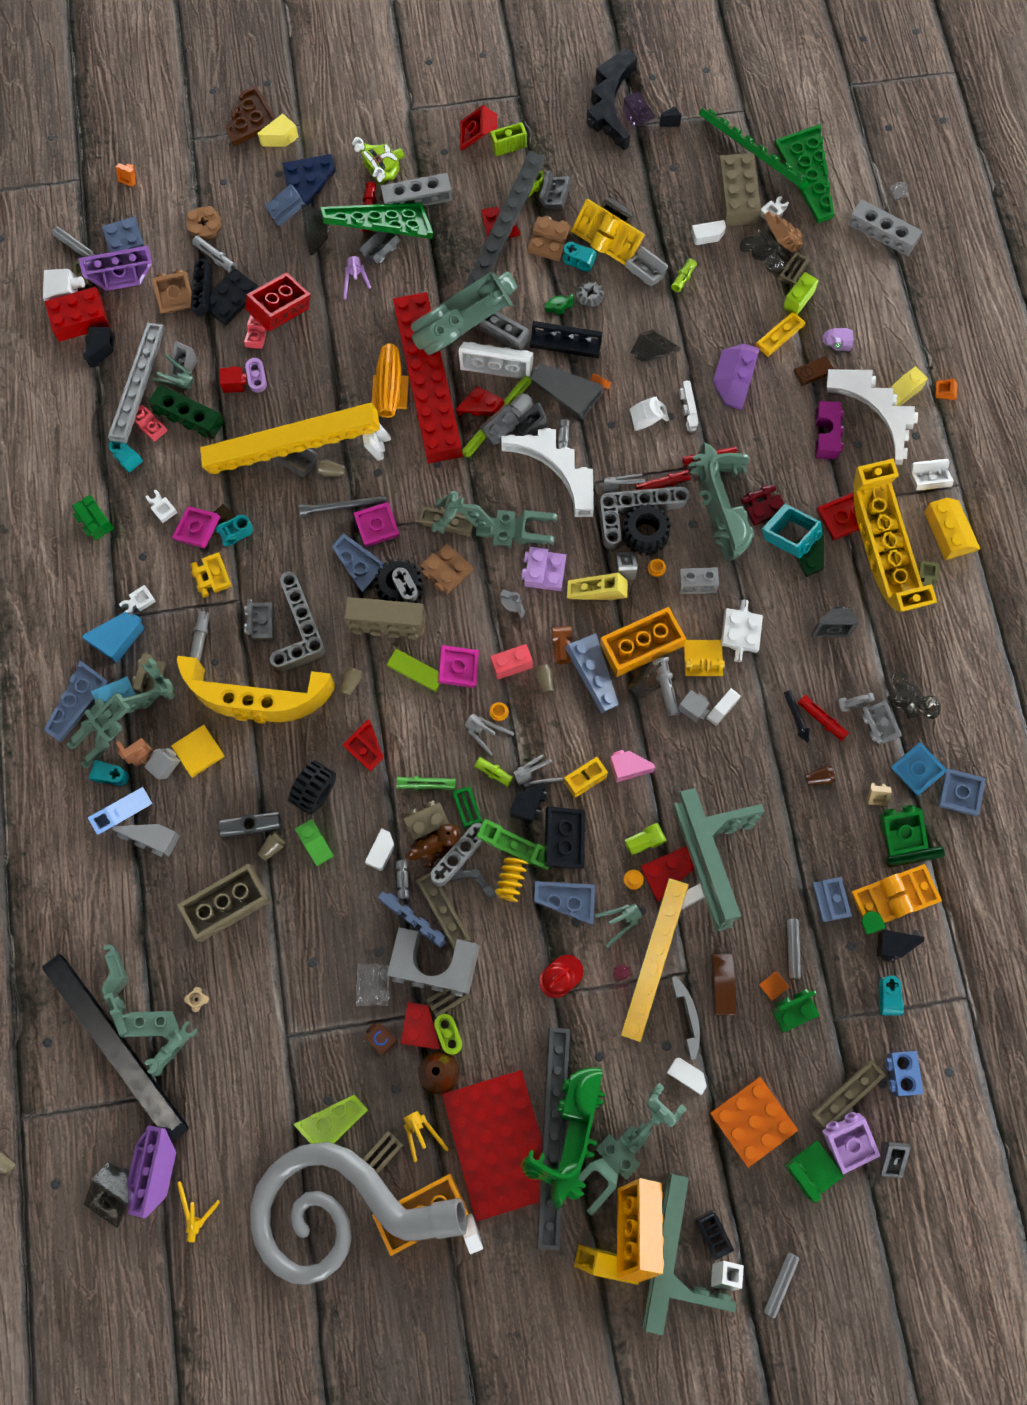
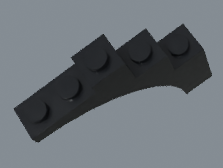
M627 47L596 68V81L598 85L592 88L591 101L594 106L587 110L586 119L590 128H593L596 132L603 129V132L609 135L614 143L623 150L629 147L630 135L623 128L617 117L614 101L622 83L637 68V57Z

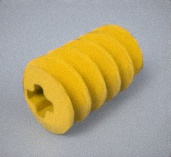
M504 858L503 862L506 865L502 866L501 870L505 873L499 874V878L503 881L497 882L500 888L495 889V893L507 901L518 902L514 898V895H520L516 887H522L518 880H524L525 877L520 872L527 871L522 865L528 863L517 858Z

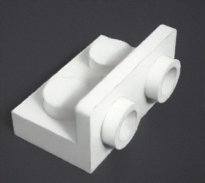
M380 424L379 431H375L373 434L362 435L364 447L377 461L384 459L383 452H385V446L383 442L391 440V436Z

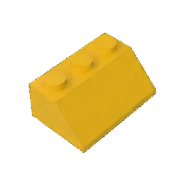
M944 498L929 503L924 514L945 560L980 550V546L959 500Z

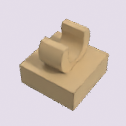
M872 783L867 797L868 805L888 806L892 793L891 787H886L885 784L875 786V783Z

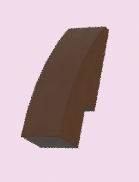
M712 954L714 1015H737L733 954Z

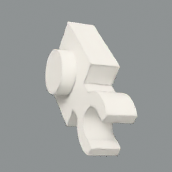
M779 196L775 203L770 201L761 208V217L765 219L763 215L768 211L781 217L787 209L789 202L787 201L785 204L780 203L782 196Z
M154 490L156 497L151 499L147 495L146 499L149 504L153 505L150 507L152 511L164 523L177 514V511L166 497L161 499L159 492Z
M143 585L129 594L131 598L129 601L124 600L119 605L122 609L129 606L128 610L124 612L132 615L136 608L142 611L156 601L147 587Z

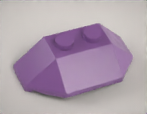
M148 245L78 258L83 277L105 291L141 285L153 264Z
M740 344L722 350L713 383L725 406L742 410L760 348Z
M149 1125L135 1145L126 1185V1196L129 1206L128 1214L141 1218H146L167 1197L176 1156V1150L166 1129Z

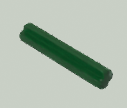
M942 846L888 856L886 857V864L888 867H895L942 858L945 856V851Z

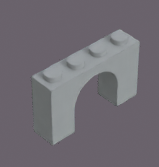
M398 928L387 976L393 978L392 982L404 984V981L412 982L411 986L423 988L426 985L431 986V990L443 993V989L451 991L450 994L462 997L463 994L469 995L480 948L478 944L457 940L452 962L448 969L442 974L427 976L420 971L417 964V954L422 934L415 930Z

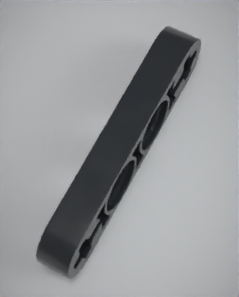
M201 258L195 263L193 271L191 310L199 317L207 313L209 308L212 265L205 258Z

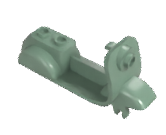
M506 271L499 276H496L494 272L489 273L413 322L411 325L414 332L412 340L419 350L424 349L428 355L434 354L450 345L459 336L504 307L513 306L509 296L518 286L511 273Z
M703 442L699 449V454L693 457L694 460L699 459V461L691 462L688 467H695L690 473L699 475L701 488L699 497L703 496L704 499L701 504L707 507L715 530L713 538L718 539L714 543L720 545L725 560L729 559V561H732L741 556L749 547L754 537V531L749 525L748 514L743 506L731 508L719 472L732 473L733 477H736L737 472L741 471L742 475H745L749 456L740 453H723L718 455L712 446Z

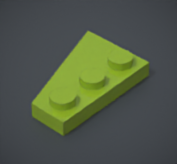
M352 1095L293 1125L310 1144L321 1142L335 1144L369 1110L356 1095Z

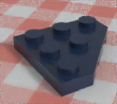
M332 154L282 163L286 185L292 184L305 206H309L314 195L321 191L326 184V180L336 172Z

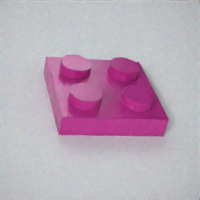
M389 502L353 513L365 548L400 537Z
M187 506L172 538L177 542L205 549L220 516L214 512Z
M441 645L437 683L475 688L477 684L479 650Z

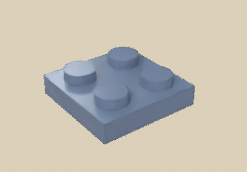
M135 216L102 226L110 252L145 246Z
M947 768L948 771L943 777L938 807L975 817L979 816L986 778Z

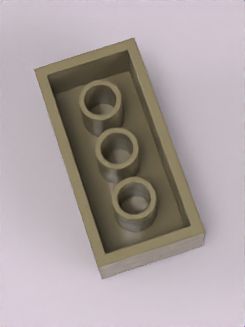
M754 153L720 155L717 170L725 225L758 224L762 210Z
M347 597L344 619L348 630L353 634L370 633L372 636H381L383 634L392 638L404 636L417 640L424 636L426 615L424 605L420 603Z
M247 864L182 901L177 906L193 937L201 943L272 901L254 868Z

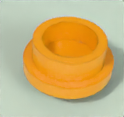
M661 559L651 560L648 564L649 574L654 577L664 575L666 572L665 562Z
M497 702L490 707L489 713L493 720L503 721L507 718L509 710L504 703Z
M629 870L624 876V884L631 890L639 889L644 882L643 875L638 870Z

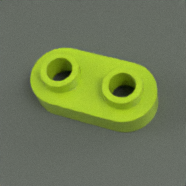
M441 1014L435 1020V1030L444 1052L449 1055H455L462 1049L460 1034L452 1016ZM443 1021L449 1023L448 1028L443 1029L441 1027ZM450 1041L456 1042L455 1048H449L448 1044Z

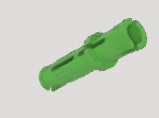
M397 777V789L455 791L456 778Z

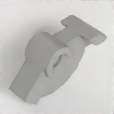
M503 589L501 592L503 607L509 612L518 613L519 617L523 618L525 611L521 603L520 594Z
M867 693L848 700L840 698L838 703L840 710L847 712L849 707L861 708L875 699L873 693Z

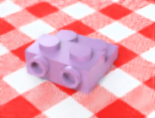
M530 547L529 552H525L524 562L527 563V569L523 568L521 579L525 580V587L562 591L567 554L548 552V549Z
M848 1113L844 1117L845 1120L839 1123L832 1121L826 1125V1129L822 1130L829 1150L833 1153L842 1174L880 1157L867 1121L860 1113Z

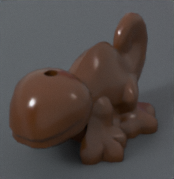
M444 824L438 830L429 833L427 838L414 840V843L411 845V848L414 849L406 853L405 858L407 860L423 859L421 866L431 868L437 858L442 859L452 846L459 841L461 830L454 824Z

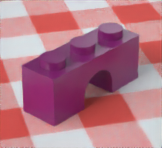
M819 401L816 407L815 426L825 427L829 433L818 434L815 441V458L837 460L839 454L843 452L844 443L841 442V437L843 436L844 426H841V421L843 420L844 410L841 409V402Z

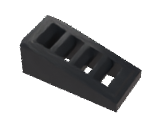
M711 1210L695 1219L715 1261L734 1251L715 1210ZM712 1219L714 1220L715 1223L704 1228L703 1224L709 1222ZM716 1227L719 1231L708 1236L707 1232ZM720 1235L722 1236L723 1239L712 1244L711 1240L715 1239ZM726 1243L727 1247L716 1253L715 1248Z

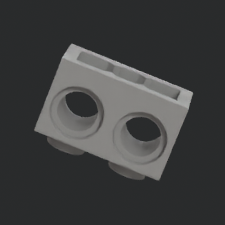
M718 567L680 569L678 575L679 595L716 593L719 587Z

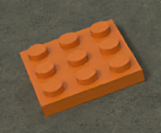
M761 1077L755 1079L710 1112V1115L747 1168L799 1131Z

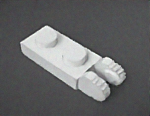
M683 381L682 388L679 389V396L684 401L682 406L683 415H687L686 430L688 433L693 434L696 432L699 424L691 382Z

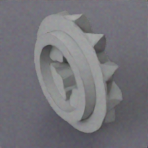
M588 281L585 284L582 283L577 288L576 297L582 305L594 307L602 302L604 291L602 285L599 286L597 282L591 283ZM593 290V294L587 298V292Z

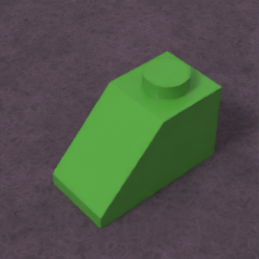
M312 819L295 828L317 867L334 857Z

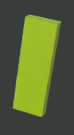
M395 649L387 662L389 668L434 692H437L441 683H437V670L398 649Z

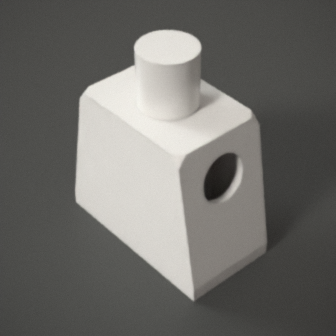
M70 269L44 270V301L78 292V288L85 287L83 277H77Z

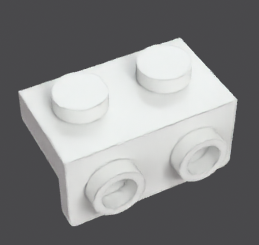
M940 459L914 462L911 468L910 479L916 491L952 487L954 480L948 471L949 460Z

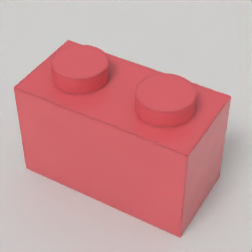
M527 644L490 656L491 665L497 680L533 668V660Z

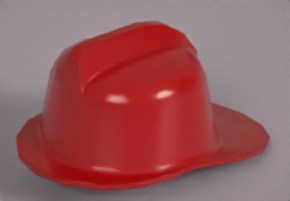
M562 955L554 960L540 974L539 986L541 991L551 998H560L566 995L582 979L584 973L582 963L572 955Z

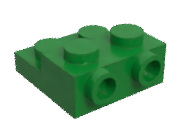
M915 805L903 806L901 811L886 809L883 811L884 814L879 815L881 832L885 836L889 856L929 848L922 809L915 807Z

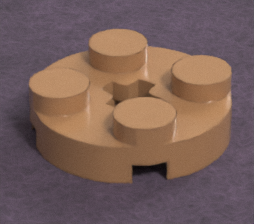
M200 207L188 212L186 225L192 236H200L203 240H209L217 235L219 228L221 230L222 222L220 216L213 207Z

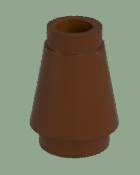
M826 765L809 774H805L808 786L832 784V782L836 781L832 766L827 767Z

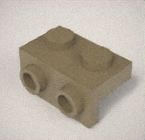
M143 653L141 659L137 662V674L133 677L131 683L132 689L136 694L154 689V679L150 677L149 672H145L142 668L143 664H148V659L153 658L150 654ZM155 661L157 663L156 667L161 670L160 672L164 676L166 663Z
M431 800L423 804L424 808L418 811L414 808L405 813L406 816L403 819L413 840L439 829L444 824H449L439 801Z

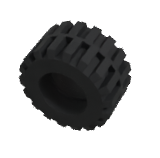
M641 504L638 509L634 507L632 512H628L627 518L624 521L623 539L626 541L628 548L632 547L631 551L635 553L637 550L640 555L642 553L650 555L651 552L656 554L658 549L662 550L668 541L671 526L668 515H664L665 511L663 509L658 510L656 505L651 507V504H647L644 507ZM642 524H649L657 532L653 535H643L636 528Z
M397 558V561L391 559L389 564L385 562L382 564L383 568L379 567L377 570L378 574L375 575V587L380 600L405 602L398 591L389 588L390 583L393 581L392 573L396 568H404L408 571L417 587L418 597L421 598L423 582L420 570L416 569L414 563L410 564L409 560L406 559L403 562L401 558ZM398 574V578H404V576ZM406 587V594L412 596L413 591H410L408 587Z
M316 760L312 761L296 778L289 793V803L309 815L313 814L329 796L335 784L336 773Z

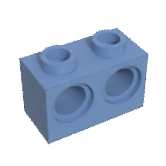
M917 1051L887 1054L885 1066L887 1071L890 1072L891 1079H889L888 1085L890 1092H893V1097L924 1094ZM900 1057L905 1061L903 1069L899 1068L897 1064ZM903 1079L907 1080L909 1084L906 1091L901 1087Z

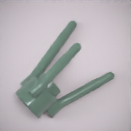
M165 354L164 357L183 373H179L174 378L157 372L158 376L168 380L155 377L152 380L179 387L183 390H190L194 381V377L190 376L191 372Z
M635 903L630 906L626 904L623 907L594 915L595 918L621 912L620 916L609 921V925L623 919L626 923L630 922L605 945V948L610 947L631 927L638 924L637 920L642 918V915Z

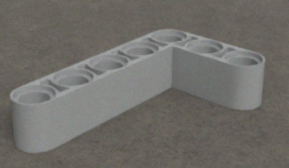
M670 487L603 494L598 507L603 545L610 550L618 547L621 540L619 514L632 512V508L636 507L638 509L641 504L644 507L647 504H651V507L656 505L658 510L683 508L690 497L688 489L685 487ZM680 495L684 500H679L676 496ZM658 497H663L666 501L661 502ZM644 498L648 503H642L640 499ZM622 500H627L630 504L625 505L622 503ZM608 501L612 506H605L603 502ZM606 519H612L614 523L608 524ZM613 536L616 538V541L612 542L608 537Z
M293 572L283 573L280 582L303 641L271 654L270 662L275 671L280 673L317 660L325 654L324 644L299 581ZM288 581H294L293 584L286 585ZM300 597L298 601H292L293 598ZM301 613H307L305 617H299ZM313 629L312 633L305 634L306 630ZM315 645L320 646V648L316 651L311 650V648ZM302 652L300 657H294L295 653ZM284 659L282 664H276L277 660Z

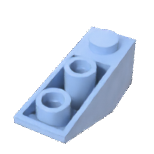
M141 787L90 815L88 819L98 835L153 803L144 788Z

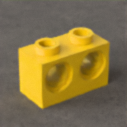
M595 757L564 777V784L575 799L606 779L608 771L599 758Z

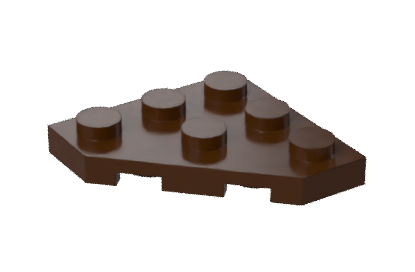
M257 86L241 92L238 105H235L231 115L230 124H227L225 130L233 146L258 136L259 131L276 119Z

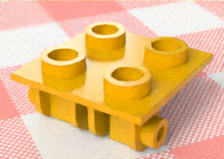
M686 640L684 645L685 676H723L725 662L723 661L722 646H720L721 640Z

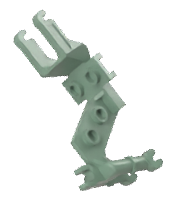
M451 491L443 499L436 500L435 507L437 509L443 507L445 513L436 523L432 524V532L438 530L440 533H444L445 526L449 525L456 513L459 512L477 528L476 536L494 538L493 546L495 547L502 545L511 548L512 540L520 545L527 543L546 544L547 542H550L552 545L554 544V536L527 533L525 531V523L530 521L549 522V520L557 522L558 515L555 513L526 510L515 520L516 512L498 510L497 518H491L479 505L463 504L464 498L458 499L456 491Z
M153 658L148 659V664H143L142 668L145 672H149L150 677L154 679V689L126 698L115 693L106 703L102 699H96V704L90 710L87 709L84 712L89 720L81 722V728L71 737L72 742L67 743L69 749H74L93 730L96 732L95 748L85 757L86 761L80 762L83 768L90 767L94 760H97L110 747L108 742L123 729L118 721L126 713H131L141 708H148L160 695L168 699L175 698L176 689L170 680L165 679L161 674V670L156 667L157 663Z
M105 945L103 949L105 951L110 950L105 955L110 974L102 986V991L119 1036L121 1038L162 1036L169 1041L164 1047H161V1050L153 1059H148L144 1062L150 1068L147 1072L152 1074L153 1077H159L163 1073V1068L171 1059L175 1058L174 1056L185 1046V1043L198 1033V1030L195 1028L193 1032L187 1033L186 1029L190 1026V1023L187 1021L180 1031L173 1011L131 1012L124 1014V1011H127L125 1004L117 995L129 983V979L121 961L120 953L112 945Z
M660 1083L650 1092L647 1101V1107L651 1110L650 1121L646 1124L642 1122L637 1129L631 1125L618 1140H615L608 1134L595 1149L602 1158L589 1162L580 1173L579 1180L582 1182L595 1170L608 1181V1186L586 1210L591 1216L616 1189L618 1173L627 1180L641 1165L633 1156L652 1133L650 1128L653 1125L657 1126L659 1123L673 1127L687 1110L682 1104L673 1113L658 1100L659 1095L664 1089Z

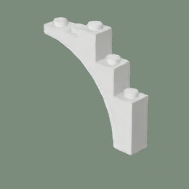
M828 369L827 393L843 394L855 398L874 410L886 424L891 434L895 449V464L903 465V459H907L908 448H904L905 441L909 440V430L906 429H913L914 423L917 424L918 412H915V406H893L897 403V394H894V388H872L876 386V376H873V370Z
M538 429V436L530 434L524 436H501L502 451L517 452L533 457L543 462L561 478L572 499L575 517H593V469H588L587 467L575 469L574 449L567 447L556 449V429Z

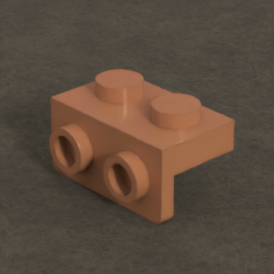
M142 738L128 748L120 741L116 742L119 747L117 752L121 758L125 759L128 764L132 763L136 767L142 763H147L150 760L151 753L154 751Z

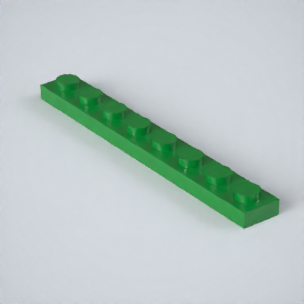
M701 108L698 114L748 151L754 153L755 156L798 187L803 189L808 187L810 183L805 180V175L797 172V174L793 172L791 165L786 162L784 164L779 162L780 157L773 153L771 155L768 154L766 147L761 144L758 146L754 144L755 140L748 135L746 137L741 134L742 130L736 126L733 128L729 126L730 122L723 117L719 119L716 116L717 112L711 108L708 110Z

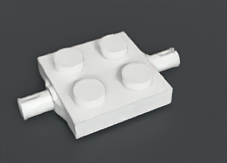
M741 600L740 610L726 608L724 611L720 646L730 647L735 650V662H742L743 652L757 653L760 647L763 615L749 612L748 600Z

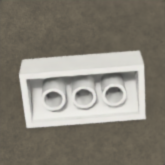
M463 342L459 347L460 370L522 379L523 376H531L533 352L514 350L509 347L501 348L493 345H481L475 342Z

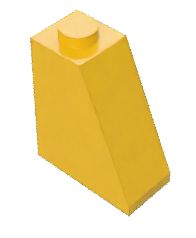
M578 1244L574 1267L594 1276L636 1285L639 1284V1282L617 1278V1254Z

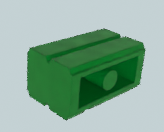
M91 495L72 505L75 511L73 516L78 523L83 522L85 526L82 529L88 537L92 535L95 540H98L104 534L114 529Z

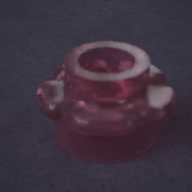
M625 964L615 967L613 977L617 981L628 978L632 975L631 967H626Z

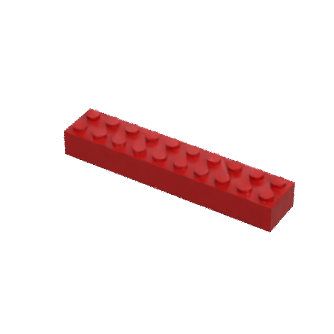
M424 292L393 298L427 464L463 457L462 446L441 352L438 351L428 355L424 349L419 350L412 340L414 333L411 328L412 323L431 311L428 293Z

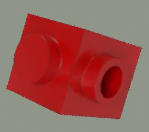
M242 367L220 368V386L223 393L245 392V385L248 384L247 374L243 373Z

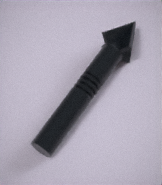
M791 690L784 692V695L799 730L797 735L808 743L810 728H806Z

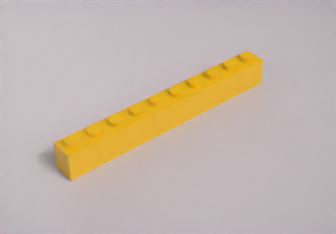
M371 402L200 447L202 467L209 474H218L224 470H234L237 467L249 466L255 462L269 461L271 458L284 457L290 453L303 452L310 448H319L322 445L338 443L344 439H354L360 435L373 434L375 431L380 430L378 411Z

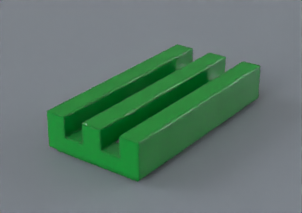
M471 786L452 791L464 829L475 823H482L483 821ZM466 791L469 793L477 817L476 820L473 819L464 793ZM457 794H461L470 822L466 823Z

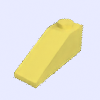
M916 366L890 387L894 388V394H897V403L893 406H901L923 389L928 378Z
M620 573L568 580L567 598L581 600H617L627 598L628 580Z

